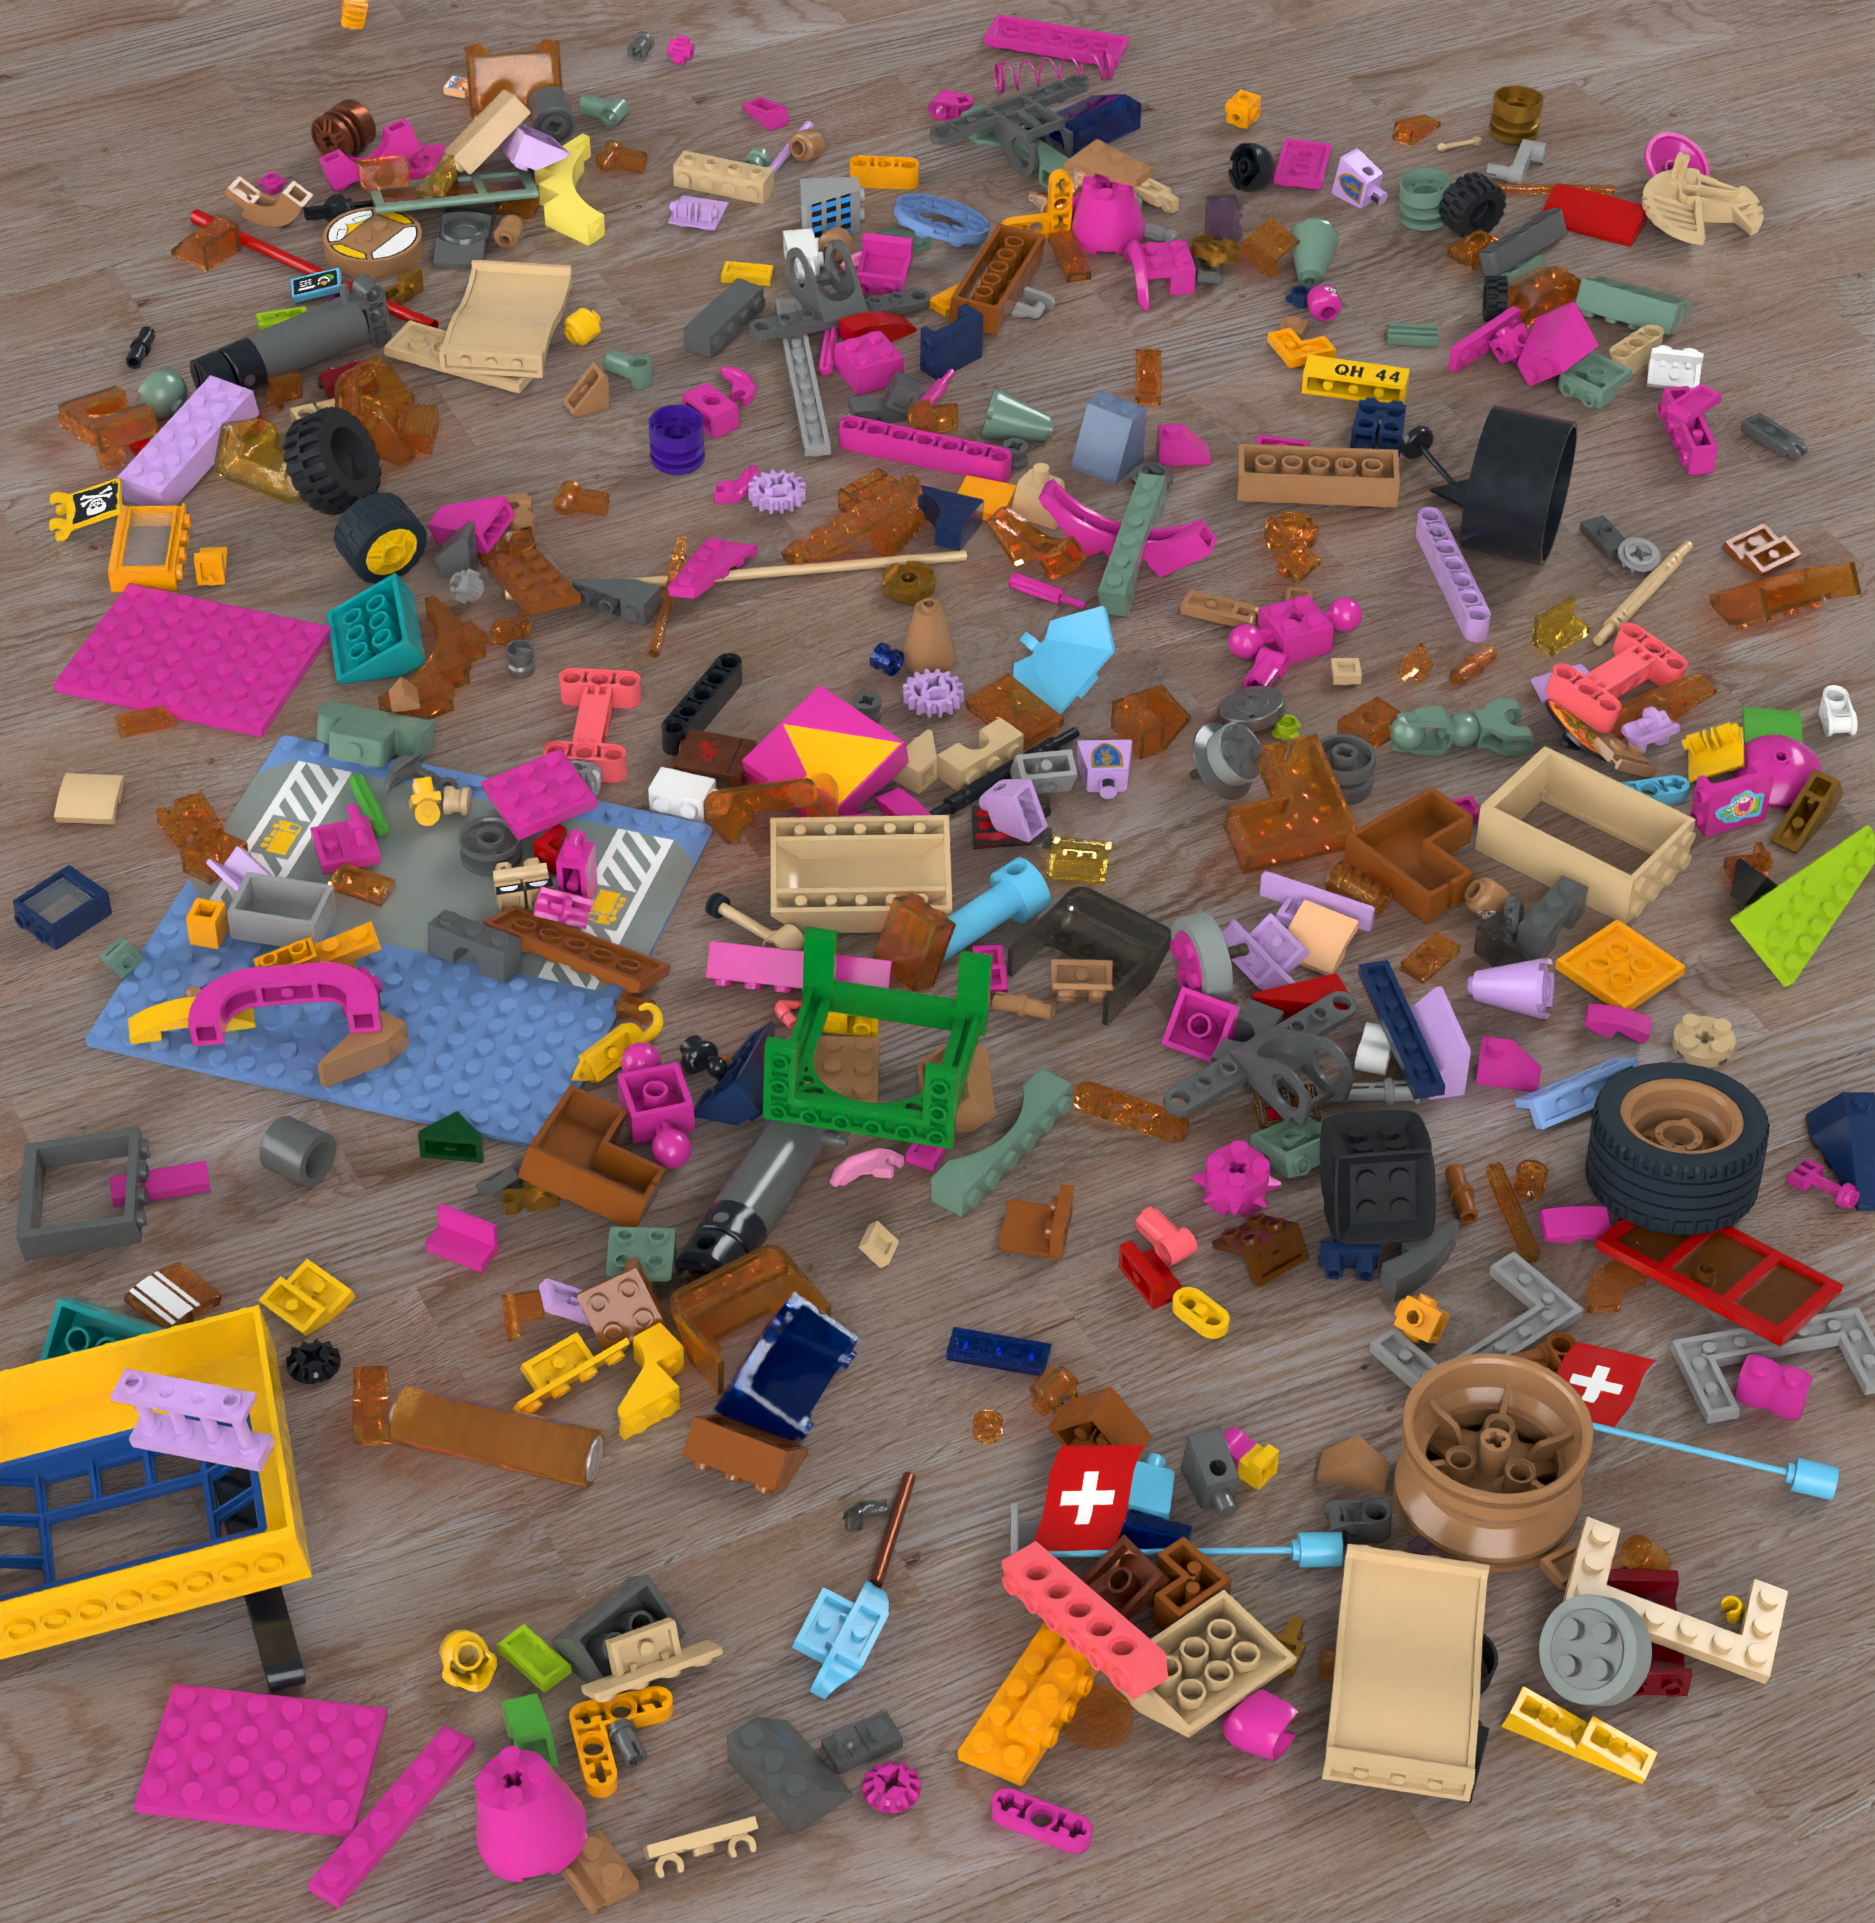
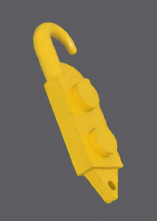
M644 1003L639 1006V1011L649 1010L654 1018L652 1025L642 1032L640 1027L634 1023L620 1024L578 1055L579 1063L571 1080L599 1083L621 1066V1058L626 1048L634 1043H649L655 1039L662 1031L664 1024L663 1015L658 1006L652 1003Z

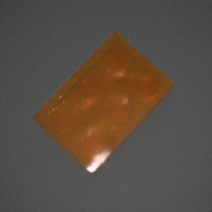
M1009 673L965 700L966 709L986 725L998 718H1002L1024 734L1023 751L1064 726V717Z

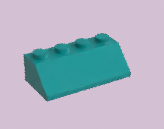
M58 1298L40 1360L67 1355L71 1352L82 1351L167 1328L80 1298Z

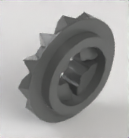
M1142 463L1137 465L1131 473L1132 484H1136L1139 473L1166 476L1167 489L1170 484H1173V471L1161 463Z
M1511 893L1506 899V905L1504 906L1503 935L1506 941L1515 942L1518 925L1524 918L1523 900H1520L1519 894Z

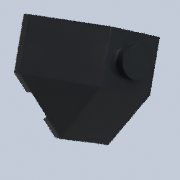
M1739 858L1735 866L1731 896L1740 902L1737 908L1742 911L1745 907L1760 899L1761 896L1776 888L1777 884Z

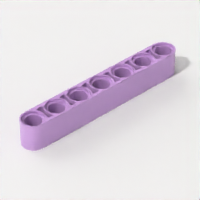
M1434 507L1421 508L1418 511L1416 538L1463 636L1470 642H1483L1488 637L1491 618L1490 610L1442 512Z

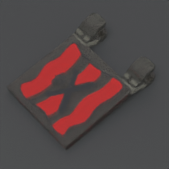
M1040 796L1038 800L1044 817H1049L1051 815V808L1048 807L1050 806V798L1048 796ZM972 806L974 849L1025 845L1049 849L1053 846V839L1051 838L1052 829L1050 827H1047L1030 842H1025L997 831L992 825L988 811L982 810L980 806Z

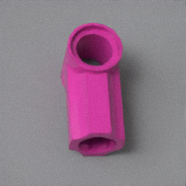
M1262 647L1256 656L1253 668L1244 678L1243 687H1271L1277 678L1282 679L1287 673L1290 655Z

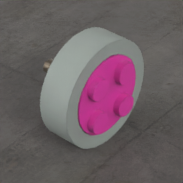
M1206 912L1178 918L1172 925L1170 949L1178 985L1225 1002L1228 1001L1233 988L1230 959L1248 955V945L1242 943L1227 947L1218 924Z

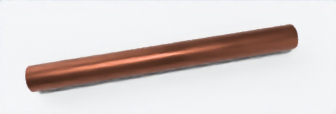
M905 1472L902 1475L869 1580L878 1588H881L915 1483L916 1476L910 1472Z

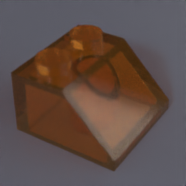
M220 216L186 237L171 250V255L208 272L242 250L239 225Z

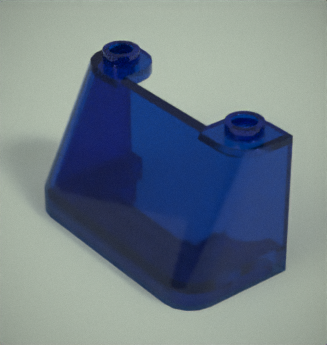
M793 1292L766 1325L716 1403L714 1410L725 1418L792 1442L797 1437L803 1440L814 1425L810 1421L812 1417L811 1411L836 1371L841 1366L847 1369L857 1355L853 1348L860 1338L799 1294Z

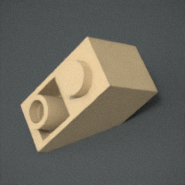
M929 729L919 737L914 738L906 746L909 763L892 779L917 794H920L937 780V755L933 732Z

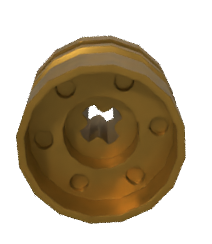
M1508 85L1498 88L1493 96V113L1489 125L1490 135L1496 140L1508 144L1521 145L1523 139L1535 141L1539 135L1541 122L1539 117L1543 108V95L1533 88L1521 85Z

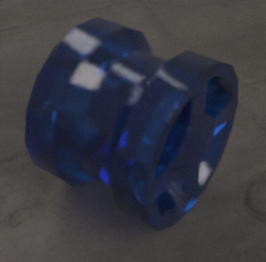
M884 642L879 643L873 649L870 656L871 667L877 670L883 669V672L888 676L896 675L904 662V653L898 649L892 650L890 645Z

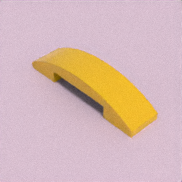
M196 996L163 1002L128 1019L130 1044L161 1041V1031L189 1028V1011ZM249 1008L236 1014L227 1024L226 1032L256 1028L254 1008Z

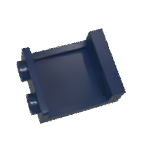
M964 304L958 307V320L938 331H933L926 326L921 328V371L935 380L938 378L942 379L949 369L957 371L981 358L983 314Z

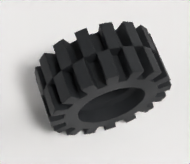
M1485 276L1482 295L1484 321H1491L1507 310V276Z

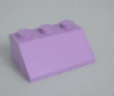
M1440 986L1434 988L1410 1008L1446 1086L1444 1095L1428 1097V1100L1465 1095L1471 1049L1444 989Z

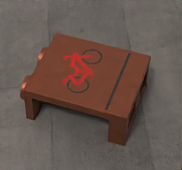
M690 729L686 739L681 740L678 756L672 759L670 769L729 779L731 796L741 799L749 782L746 779L742 760L757 746V742L751 739Z

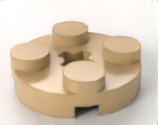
M1686 1014L1674 1029L1672 1047L1676 1054L1679 1051L1684 1055V1061L1688 1064L1713 1068L1719 1066L1720 1061L1726 1058L1729 1061L1732 1058L1736 1037L1731 1030V1023L1726 1019ZM1701 1040H1707L1708 1042L1704 1044L1701 1043Z

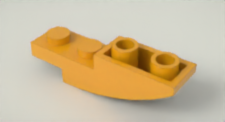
M372 921L315 944L311 936L253 960L256 967L334 962L357 969L356 959L381 950L382 947Z

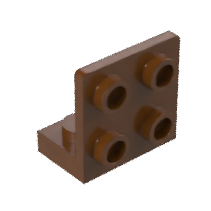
M1263 1213L1249 1216L1244 1224L1223 1231L1221 1237L1212 1241L1214 1249L1243 1256L1251 1283L1258 1287L1263 1286L1309 1259L1299 1224L1284 1220L1283 1218L1266 1216Z

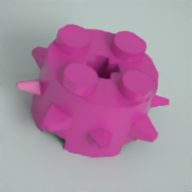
M1240 1140L1232 1141L1230 1145L1218 1148L1211 1155H1207L1205 1157L1207 1160L1205 1171L1194 1174L1192 1177V1181L1204 1187L1205 1197L1202 1201L1208 1203L1211 1209L1225 1216L1227 1212H1231L1232 1215L1242 1213V1217L1257 1213L1262 1207H1268L1266 1202L1267 1193L1281 1188V1182L1270 1177L1271 1162L1261 1152L1249 1147L1247 1142Z

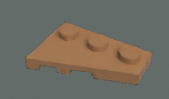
M1099 139L1094 140L1064 162V169L1069 172H1073L1074 169L1085 171L1086 176L1094 177L1096 174L1107 176L1111 182L1138 187L1153 176V167Z

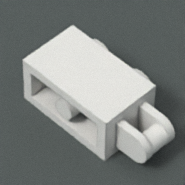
M812 228L783 231V252L786 260L788 251L791 248L798 247L805 254L809 266L813 268L814 275L819 276L820 267L824 266L823 252L819 251V238H815ZM796 257L794 263L796 279H804L803 265L799 258Z
M665 767L659 769L648 788L649 810L702 823L705 822L708 815L724 816L732 802L730 793L716 789L715 779Z

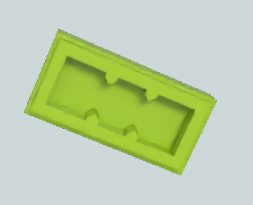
M306 306L256 313L258 330L261 331L307 311Z
M522 1624L497 1643V1652L544 1693L572 1673L571 1664L525 1624Z

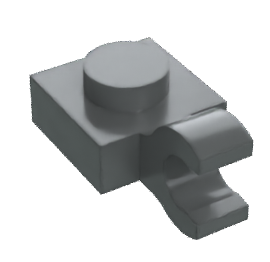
M524 1157L516 1159L506 1169H502L476 1184L480 1195L493 1194L496 1198L501 1196V1191L512 1189L510 1184L516 1180L519 1182L525 1181L517 1177Z

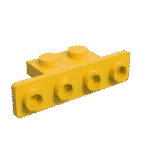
M578 1332L523 1363L520 1370L535 1392L518 1401L511 1413L514 1417H517L521 1412L529 1416L539 1410L544 1405L542 1401L550 1396L554 1400L558 1399L571 1390L569 1385L577 1380L585 1383L598 1374L597 1368L606 1363L609 1367L617 1364L626 1357L624 1352L630 1345L629 1340L625 1338L598 1355L593 1356Z

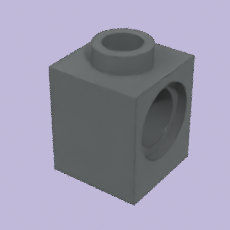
M895 371L885 390V407L909 416L920 397L919 380Z

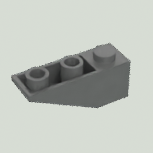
M574 579L572 581V586L580 593L581 604L578 605L643 627L661 610L660 587L638 579Z

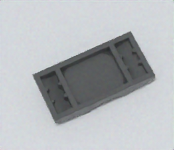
M446 208L442 214L440 233L436 237L433 268L472 269V260H485L496 218V210Z

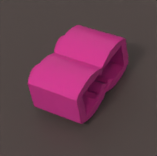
M1747 1355L1740 1371L1735 1398L1747 1406L1768 1409L1779 1417L1800 1420L1807 1403L1813 1377L1802 1369L1792 1366H1780L1775 1361L1764 1356Z

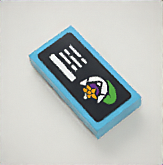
M339 267L291 279L294 303L340 293L339 284L342 282V273Z

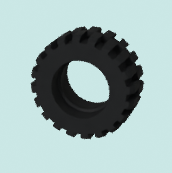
M326 407L294 421L291 427H289L283 442V449H285L283 460L287 464V475L293 481L291 483L295 490L299 491L300 498L308 502L312 509L319 510L320 513L327 515L344 513L357 500L370 494H376L381 482L379 477L382 474L381 467L379 466V453H376V444L369 437V431L360 424L361 421L357 417L351 416L350 412L338 407Z

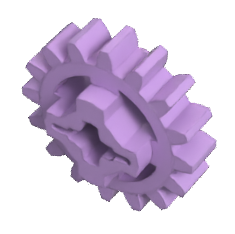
M774 469L770 471V474L761 472V477L754 476L753 482H749V501H752L753 507L759 506V511L761 512L766 509L769 510V514H773L774 511H779L780 514H783L785 509L793 512L794 506L801 507L802 501L806 500V483L802 482L801 476L795 478L794 472L787 474L783 469L780 473H776Z
M925 669V674L915 672L914 678H907V684H903V702L908 704V710L916 709V715L926 713L927 718H931L932 714H937L941 718L943 712L951 715L953 714V708L960 709V703L964 702V684L959 682L958 676L950 677V671L943 674L940 673V669H936L934 673H930L928 669Z

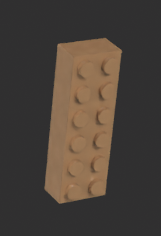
M1239 444L1237 501L1248 503L1269 502L1274 504L1294 503L1300 505L1319 504L1327 506L1345 505L1353 507L1397 508L1400 486L1398 450Z

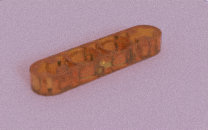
M1082 1082L1075 1087L1074 1105L1082 1112L1170 1143H1180L1188 1136V1118H1183V1116L1181 1118H1177V1116L1172 1117V1114H1168L1167 1110H1164V1107L1095 1082ZM1112 1104H1121L1125 1108L1122 1110H1113L1109 1108V1106ZM1149 1114L1153 1119L1144 1121L1139 1119L1138 1116Z

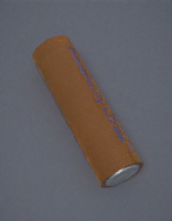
M406 1386L401 1391L397 1402L391 1408L389 1416L391 1441L394 1445L583 1488H590L594 1483L604 1450V1432L602 1429L411 1386Z

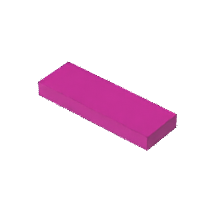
M206 1161L149 1170L150 1180L145 1182L148 1202L211 1191ZM127 1174L109 1177L113 1207L125 1206Z

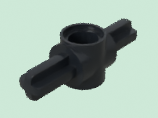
M334 194L325 201L324 205L305 207L304 217L307 221L326 219L329 223L337 216L348 211L374 206L372 200L353 202L351 198H345L342 194Z

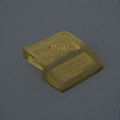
M1054 835L1047 863L1046 878L1105 884L1112 842Z

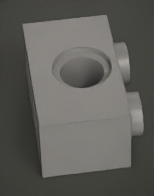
M1072 749L1019 754L1015 756L1010 769L1011 779L1032 780L1036 794L1071 791L1078 776Z

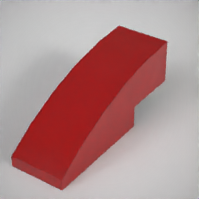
M865 312L839 319V336L843 340L880 330L892 342L916 333L914 325L903 316L894 313Z

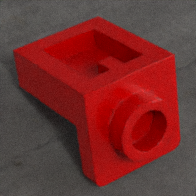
M560 824L553 826L534 841V858L537 857L540 863H546L548 872L555 876L557 875L556 860L565 838H567V828Z

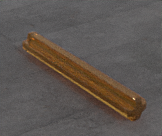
M1499 1162L1495 1164L1490 1163L1487 1166L1486 1175L1519 1252L1526 1262H1537L1540 1260L1539 1255L1541 1251L1504 1166Z

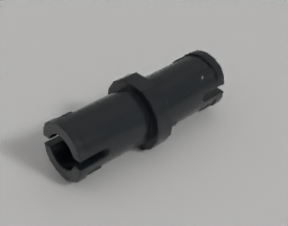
M142 327L138 337L132 341L130 352L126 357V364L129 368H140L144 357H147L151 352V344L155 339V331L151 327Z

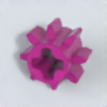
M677 34L676 40L670 39L667 55L672 57V61L675 64L685 65L686 60H692L695 45L690 43L688 36Z

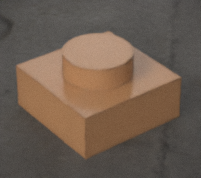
M1285 315L1278 330L1291 327L1302 341L1308 330L1309 320Z

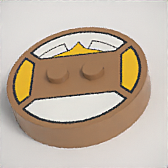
M374 207L359 208L337 216L328 223L323 231L324 255L327 263L333 269L339 267L342 274L355 278L362 274H368L373 279L400 274L413 267L422 257L424 250L421 225L413 216L404 211L376 214Z

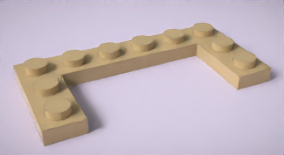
M1586 1517L1582 1525L1563 1602L1579 1595H1597L1621 1600L1631 1606L1641 1616L1648 1629L1651 1642L1766 1684L1771 1675L1788 1595L1787 1590L1754 1579L1749 1588L1740 1634L1734 1633L1606 1585L1620 1528Z

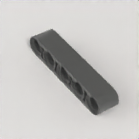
M1553 208L1546 210L1480 250L1478 256L1484 277L1486 275L1498 276L1566 235L1568 231L1562 209Z

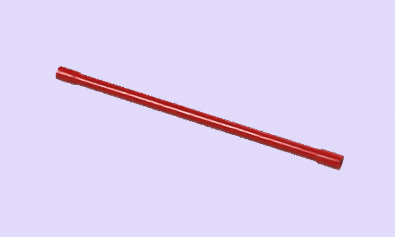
M195 209L191 213L190 220L192 223L204 229L212 230L303 274L310 275L326 271L221 222L214 216L199 209ZM342 278V281L347 282L348 287H349V289H350V293L353 292V291H352V284H353V283L350 282V281H348V280H346V279H344V278ZM386 298L389 314L406 322L413 321L439 328L437 320L422 313L414 312Z

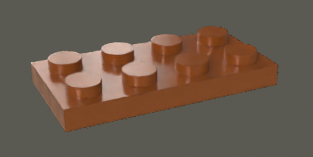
M525 549L521 553L500 555L496 559L487 561L488 572L529 616L581 604L580 593L538 549Z

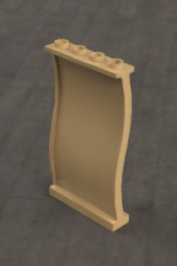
M472 260V270L465 295L451 318L444 342L439 348L440 372L543 378L549 344L554 330L564 313L569 291L572 290L571 265Z
M1347 1545L1343 1566L1331 1705L1322 1779L1470 1801L1475 1780L1474 1768L1479 1720L1483 1625L1490 1565L1474 1561L1447 1559L1436 1555L1427 1556L1407 1553L1402 1550L1380 1549L1368 1545Z

